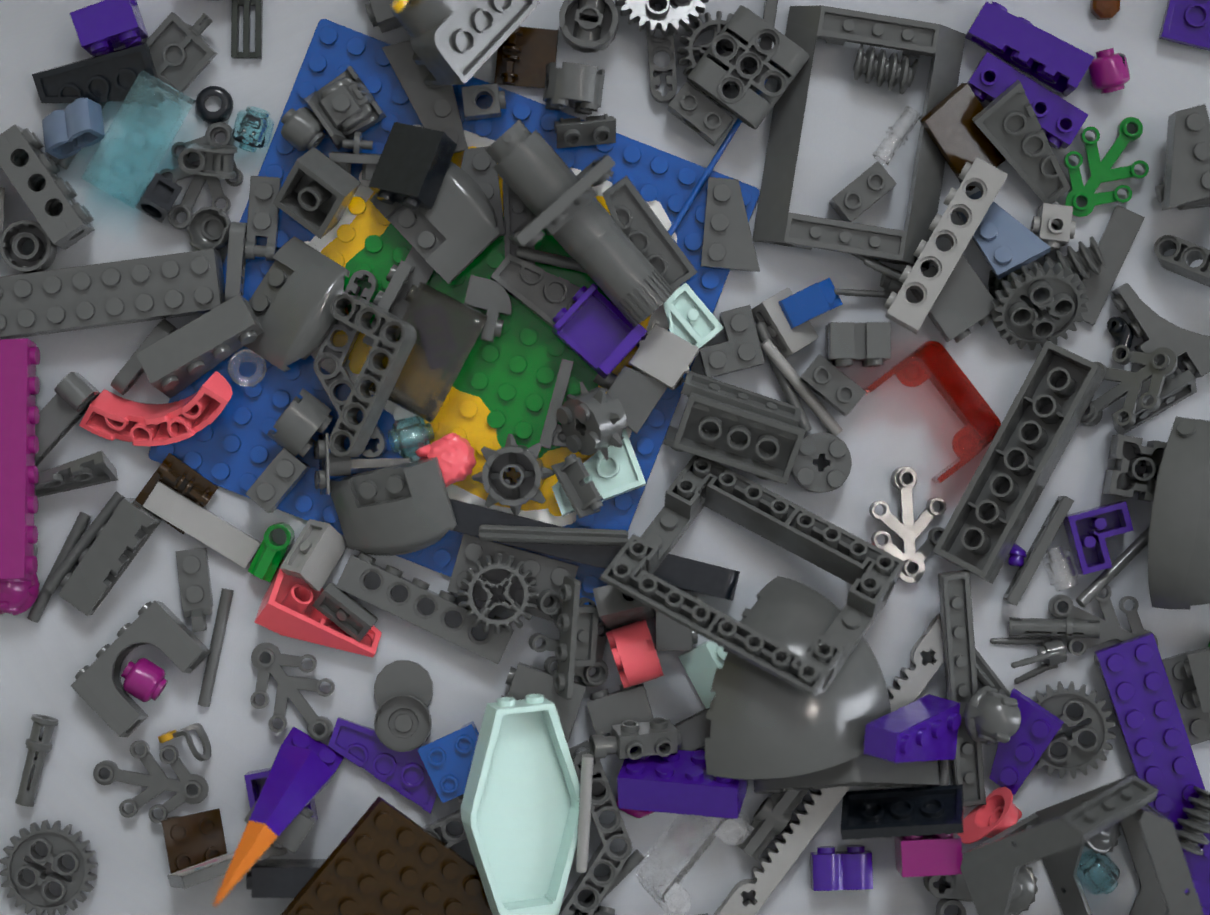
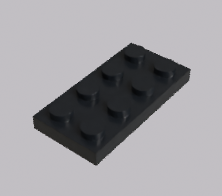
M963 785L847 791L842 801V840L963 833Z

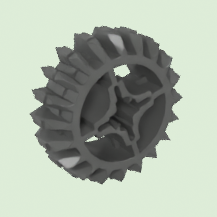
M717 11L716 20H712L710 13L707 12L704 15L706 23H702L698 19L697 23L694 22L696 29L690 25L688 30L685 29L690 37L681 35L679 41L687 46H681L677 49L678 54L686 55V57L679 59V65L689 64V67L683 71L684 76H688L697 64L694 56H699V58L703 56L714 38L718 36L733 14L729 13L725 21L721 20V11ZM709 30H714L713 40L710 43L693 46L700 35ZM719 43L721 50H725V53H722L721 56H729L732 53L731 46L727 43ZM743 61L740 64L741 71L745 74H750L744 67L754 68L755 64L752 61ZM730 84L724 86L725 91H730Z
M498 553L497 562L492 563V557L488 554L485 556L487 565L483 566L478 559L474 561L475 566L479 569L477 572L471 568L465 570L472 577L471 580L460 579V583L468 586V589L458 591L459 596H467V601L460 602L459 606L463 608L469 605L471 609L464 614V617L467 619L474 614L477 617L472 624L474 627H477L481 621L485 622L483 632L485 633L489 631L490 625H495V635L500 634L501 625H505L508 634L512 633L510 623L515 622L519 629L522 628L523 623L519 618L521 616L527 620L532 618L530 613L525 611L527 607L533 610L537 609V605L529 601L530 598H539V592H530V587L537 586L538 581L533 580L528 583L526 578L531 576L533 571L530 569L524 574L520 571L525 565L524 561H520L517 567H514L512 565L515 558L513 555L509 556L507 563H503V554ZM492 569L510 571L500 583H494L482 576L483 573ZM516 578L520 580L524 590L522 605L517 603L510 595V587ZM508 581L509 583L505 587L506 590L503 594L512 604L506 600L501 602L499 599L498 602L495 601L489 607L494 593L486 584L492 588L496 586L498 589L499 586H504ZM476 583L482 586L488 595L487 601L481 610L477 607L474 599ZM498 605H504L515 612L512 616L503 619H495L488 616L493 608Z

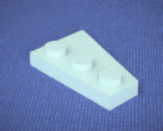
M626 429L622 431L624 439L622 440L623 445L621 448L615 446L607 447L609 460H606L602 452L599 451L583 463L589 474L584 479V482L593 481L599 494L603 497L601 502L646 485ZM558 481L552 486V490L562 516L576 512Z

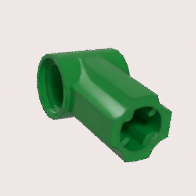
M280 522L268 527L248 572L262 580L272 582L289 546L294 541V530L290 525ZM275 529H282L286 533L287 539L284 544L280 545L274 542L272 534Z

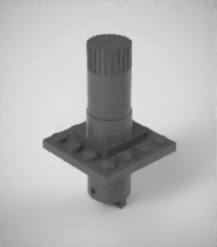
M520 119L485 149L496 162L493 169L533 213L532 222L529 225L527 219L507 237L514 246L532 247L545 234L547 236L552 235L633 326L638 325L650 316L674 293L673 288L618 227L614 218L595 198L598 194L592 187L602 185L614 174L611 168L616 163L609 155L596 158L576 176L539 132L534 130L531 133Z

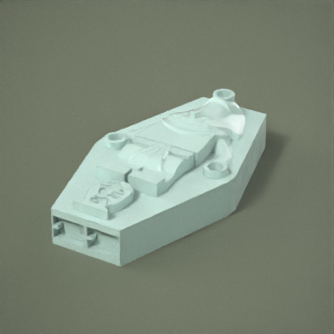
M528 694L526 699L515 700L513 697L497 698V702L486 704L461 804L462 824L492 915H559L577 845L580 784L555 704L546 699L542 694Z

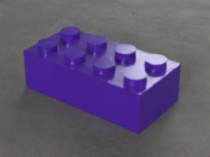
M638 747L631 748L630 752H635ZM677 749V753H672L666 757L653 755L643 756L637 760L625 758L617 777L619 809L738 819L748 788V779H731L707 775L705 750L687 751Z

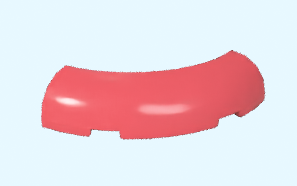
M217 371L193 395L180 401L166 404L134 402L104 389L90 403L79 426L111 441L119 439L132 442L134 446L168 445L190 438L207 425H210L224 410L233 392L231 385L225 377Z

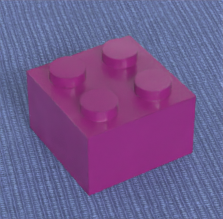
M957 833L894 837L896 870L902 877L962 874L960 868L962 863L961 837Z

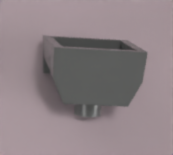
M351 66L320 90L314 91L304 98V102L321 122L324 131L337 150L343 147V140L354 139L355 131L363 133L387 117Z

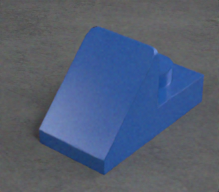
M830 278L815 283L778 302L791 329L843 304L839 295L835 294V287Z

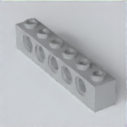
M976 157L973 164L966 162L958 178L963 180L958 190L951 188L943 202L948 206L943 216L938 213L936 214L928 228L933 231L928 242L922 239L913 254L918 257L913 268L907 265L898 281L903 283L898 294L892 291L883 307L888 309L885 315L886 318L917 334L1007 178V173ZM969 186L978 187L981 191V197L975 200L970 199L966 195V188ZM953 212L963 213L966 216V223L964 225L954 224L951 221V214ZM941 237L950 240L952 248L949 251H941L936 247V240ZM925 263L933 264L936 267L937 274L934 277H926L921 273V266ZM909 289L918 290L922 295V300L919 303H910L906 299V291Z

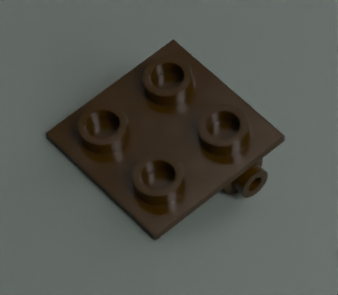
M519 25L497 49L494 83L544 89L546 65L550 62H556L559 30L520 27Z
M169 453L135 498V501L143 506L157 482L161 481L194 501L197 505L204 507L218 487L176 456ZM165 521L167 524H169L170 526H172L174 529H176V530L179 531L180 533H182V534L185 533L184 531L180 530L179 528H177V527H175L174 525L170 524L169 522Z
M219 808L181 817L173 816L161 821L170 874L227 853Z

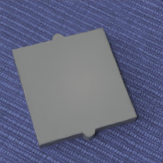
M655 323L647 337L639 342L640 347L629 361V365L674 390L684 373L690 371L689 366L699 353L700 348Z

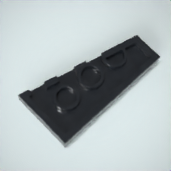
M147 42L32 74L41 103H72L78 98H88L96 103L109 101L163 102L165 100Z

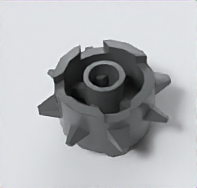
M580 382L581 394L578 396L568 394L566 396L567 401L564 402L562 407L557 409L556 413L566 436V446L572 453L580 452L583 455H592L601 451L605 459L609 460L607 447L615 446L621 448L623 445L622 440L624 437H622V431L627 427L625 411L618 399L612 400L606 394V388L596 387L588 391L583 382Z
M508 434L505 446L498 450L483 446L481 451L486 459V463L483 466V471L473 475L472 479L483 483L485 491L489 493L485 503L487 507L499 502L502 505L510 506L513 515L519 516L522 504H525L530 499L542 504L546 501L540 489L544 479L555 475L552 469L543 466L542 460L538 456L542 447L540 443L530 448L525 445H517L513 434ZM511 467L515 468L516 472H520L521 477L517 478V483L513 482L511 477H507V472L511 471Z

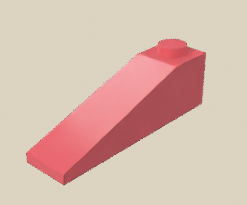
M279 566L262 599L254 621L255 623L283 636L373 658L382 634L380 630L373 625L360 642L356 641L312 606L324 590L323 588L320 591L313 590L302 578L286 575Z

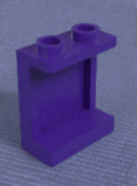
M593 283L589 288L583 286L572 299L575 303L569 310L563 307L552 319L555 323L552 332L605 380L643 339L647 330L640 324L633 326L620 310L597 290L598 287Z

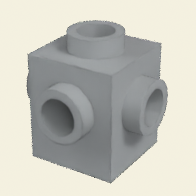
M1043 203L1038 207L1037 216L1032 218L1031 232L1049 245L1051 250H1059L1060 246H1065L1069 239H1073L1075 235L1076 222L1072 221L1073 207Z

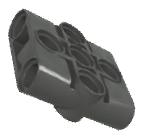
M740 5L686 78L700 91L746 125L756 130L810 56L801 47L754 12ZM764 36L769 37L773 40L774 47L770 50H763L758 44V39ZM719 43H727L731 46L732 53L726 57L721 56L717 53L716 46ZM746 60L752 61L756 66V72L745 74L741 71L740 64ZM769 78L776 79L780 84V90L777 92L767 91L764 81ZM728 84L734 85L738 89V96L729 99L723 95L722 88Z

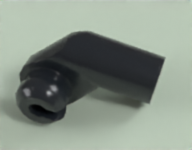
M1111 317L1107 322V329L1116 341L1115 347L1125 345L1130 349L1134 338L1131 328L1123 318ZM1126 351L1120 353L1119 359H1123L1126 356Z

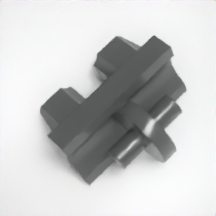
M355 131L354 140H343V148L353 149V152L332 151V153L329 152V159L349 174H351L352 163H361L362 180H371L381 154L361 153L362 149L373 150V141L362 140V132Z

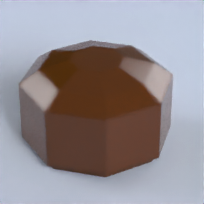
M1120 0L1090 1V12L1098 20H1110L1120 10Z

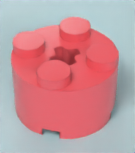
M646 620L637 621L606 632L624 689L664 676Z

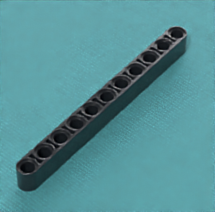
M450 499L457 526L453 531L479 537V527L482 524L561 527ZM496 541L603 569L610 565L624 547ZM668 554L653 575L675 587L733 601L740 572Z

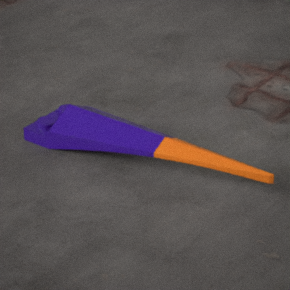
M293 726L277 752L213 902L214 907L220 904L280 834L325 788L342 763L344 756L322 742L312 739L308 734Z

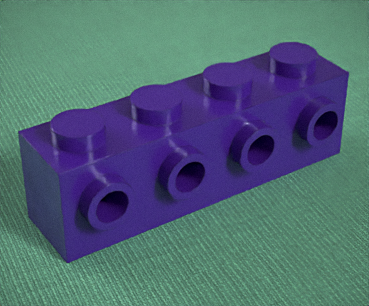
M987 52L967 81L980 102L987 100L991 103L1014 82L1019 80L1048 139L1049 145L1056 149L1060 147L1066 149L1072 143L1088 114Z

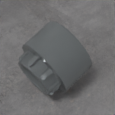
M16 221L4 230L0 238V253L3 260L11 268L23 273L46 270L53 263L57 254V246L52 243L41 225L34 221ZM32 239L35 248L31 254L25 255L22 251V245L26 240Z

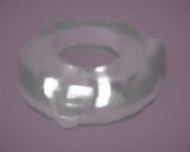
M242 349L230 358L227 372L237 385L255 388L265 377L267 372L266 361L250 349ZM245 361H250L256 366L255 374L250 377L242 376L239 372L240 365Z

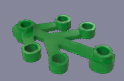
M1127 117L1119 123L1117 127L1118 137L1102 161H1100L1097 145L1100 138L1098 129L1087 127L1081 132L1080 139L1085 144L1091 176L1085 185H1083L1079 168L1083 163L1082 155L1077 151H1071L1065 155L1063 162L1068 169L1072 189L1066 196L1065 205L1073 207V216H1087L1093 211L1095 205L1112 202L1123 204L1131 199L1132 190L1127 185H1120L1114 191L1094 192L1101 183L1132 177L1134 179H1142L1148 174L1149 166L1142 160H1138L1130 166L1111 169L1127 144L1141 136L1143 125L1139 119ZM1132 123L1135 125L1136 132L1134 134L1127 131V124ZM1087 131L1094 133V141H1088L1085 138ZM1074 155L1077 157L1078 164L1076 166L1069 164V156ZM1135 165L1143 167L1144 172L1142 175L1135 173ZM1119 189H1124L1127 192L1126 199L1122 200L1118 197L1117 192ZM1081 196L1086 200L1084 207H1079L1076 204L1077 197Z

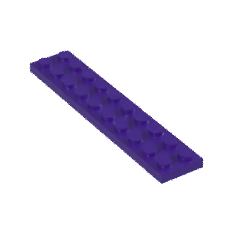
M1150 632L1095 651L1094 653L1135 775L1158 789L1156 799L1149 803V805L1172 821L1175 829L1182 830V826L1176 820L1177 818H1188L1182 811L1183 807L1193 809L1194 806L1188 801V797H1199L1193 789L1194 786L1204 790L1205 787L1154 635ZM1204 833V835L1210 841V834ZM1209 842L1208 845L1198 844L1204 851L1202 856L1182 848L1204 915H1210ZM1185 889L1184 893L1187 894L1189 892V889Z

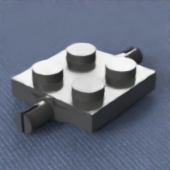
M171 12L145 41L148 44L160 85L166 87L175 97H179L218 54L205 42L204 37L201 35L213 22L205 13L191 26Z

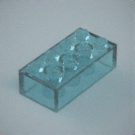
M143 70L136 78L81 179L135 208L189 114L195 100Z

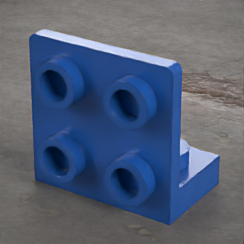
M474 721L418 749L419 755L442 803L452 800L465 792L479 736Z

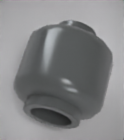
M307 107L299 108L296 111L291 108L281 119V122L284 124L281 129L282 137L300 152L310 150L313 147L316 148L326 135L323 132L324 127Z

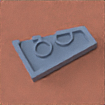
M978 191L970 195L969 198L974 200L979 199L981 197V191ZM994 201L972 237L998 280L1051 252L1049 245ZM956 212L963 224H965L966 216L961 212Z

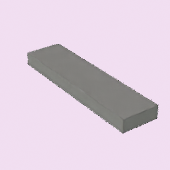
M161 481L157 482L142 506L243 568L247 567L261 544L255 538L204 507L197 505L194 501Z

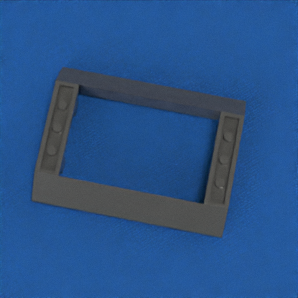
M823 5L790 6L785 36L806 51L810 58L773 108L753 241L808 250L817 248L867 256L871 260L914 266L918 257L913 254L922 239L928 242L933 233L928 228L938 212L946 162L922 123L904 231L789 212L816 38L824 39L826 43L844 45L845 42L901 50L902 55L920 58L921 55L933 57L927 82L923 118L957 88L966 34L941 24ZM779 82L777 83L776 92L780 90ZM929 263L923 264L921 268L928 269Z
M694 455L665 492L664 507L641 537L634 534L630 537L600 576V580L814 697L827 690L883 609L905 562L723 465ZM704 506L852 585L848 591L846 605L822 637L818 634L808 647L807 656L803 661L801 655L653 575Z

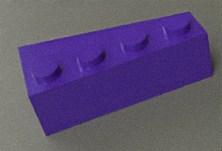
M986 1L966 33V39L1065 97L1078 87L1095 58L1094 56L1037 28L1030 21L1008 13V10L1001 4Z
M928 694L867 723L865 727L864 754L894 763L956 759L958 728L961 724V715L959 714L960 703Z

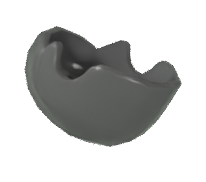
M211 206L203 207L194 213L189 226L186 228L191 240L190 245L198 250L216 249L219 251L229 242L231 224L226 212Z

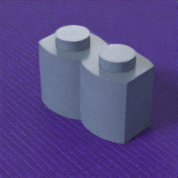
M88 98L75 99L64 110H55L42 120L45 152L58 159L73 156L82 148L92 146L105 137L101 105Z

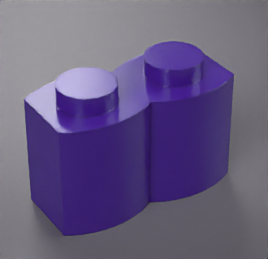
M850 845L847 846V851L840 852L835 851L834 846L817 847V852H810L811 888L813 891L873 889L872 852L865 850V846Z

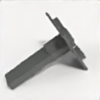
M329 433L319 435L318 441H314V458L319 459V470L315 471L314 474L315 489H320V495L330 494V476H350L351 469L386 468L410 463L411 458L351 459V457L335 456L332 452H329Z

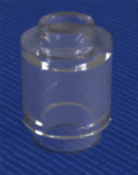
M1062 545L1048 549L1046 552L1047 556L1043 557L1042 562L1050 585H1054L1056 591H1062L1078 585L1077 577H1079L1070 549L1064 550Z

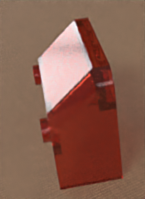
M927 341L921 344L863 389L868 394L894 374L907 387L919 386L927 379H930L965 425L952 439V449L958 459L931 478L934 483H942L976 457L992 442L1001 425L997 415L944 346L937 341Z

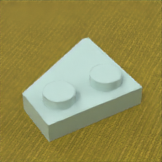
M686 282L663 303L670 332L698 348L704 346L724 329Z

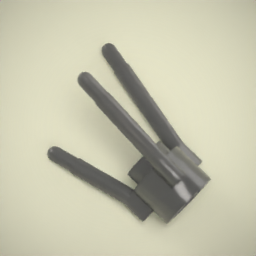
M851 254L864 261V265L882 273L880 287H883L884 291L834 289L836 295L888 299L892 291L898 294L903 283L898 280L903 272L890 268L876 260H871L870 257Z
M1051 637L990 639L991 644L1042 645L1037 647V656L1011 663L1012 668L1036 662L1044 664L1015 678V684H1019L1047 670L1058 668L1059 663L1067 661L1066 650L1061 639L1053 641Z

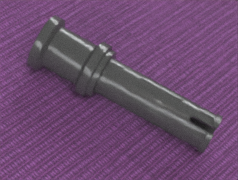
M33 714L31 717L33 726L30 738L26 739L25 742L28 753L17 799L15 800L16 804L22 806H34L45 756L53 746L50 741L54 726L58 725L59 720L46 715ZM44 727L43 735L39 737L41 728ZM32 765H35L31 785L27 787Z

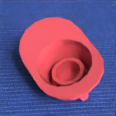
M999 787L993 790L986 797V805L977 806L964 818L963 833H957L961 837L963 844L977 842L983 837L992 838L1018 822L1022 817V812L1012 802L1013 795L1009 788Z

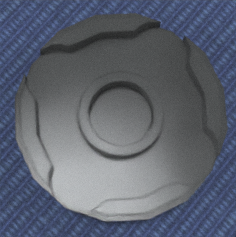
M397 660L386 665L378 674L374 684V697L378 706L380 707L384 701L393 696L410 695L418 698L428 707L433 696V681L428 671L419 663L409 660Z

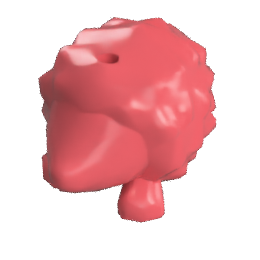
M453 432L415 451L418 457H422L418 461L437 457L446 487L455 482L464 481L472 473V469L476 464L474 448L467 439Z

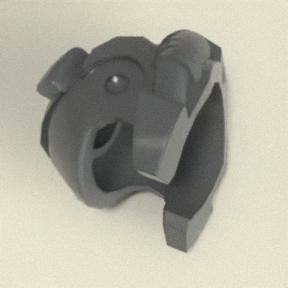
M990 686L981 687L974 693L969 703H966L963 718H965L967 733L973 741L981 742L985 745H995L999 742L1007 743L1010 737L1020 728L1022 719L1018 702L1015 698H1010V695L1004 689L994 686L993 688Z

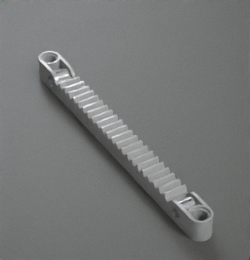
M940 613L933 619L912 647L910 660L913 666L911 669L902 667L901 670L905 677L895 676L894 680L898 686L896 688L887 687L890 693L891 712L914 702L944 662ZM932 650L930 656L933 660L930 663L925 661L922 664L923 657L920 653ZM851 786L819 789V792L810 791L809 794L813 800L811 802L802 801L805 811L795 810L798 820L789 821L788 824L791 830L784 829L781 832L784 837L783 840L776 838L773 840L777 847L776 850L766 849L770 858L760 857L759 861L762 868H752L755 878L740 880L718 907L714 915H755ZM753 890L755 899L753 901L747 899L744 902L742 892L749 893Z

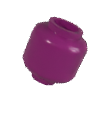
M1113 48L1096 52L1097 58L1093 59L1088 68L1092 87L1101 90V94L1125 89L1124 84L1130 80L1126 56L1123 53H1114Z
M141 658L136 663L130 661L121 674V677L125 678L123 689L142 702H148L151 699L156 701L168 682L164 679L166 675L165 670L146 658Z

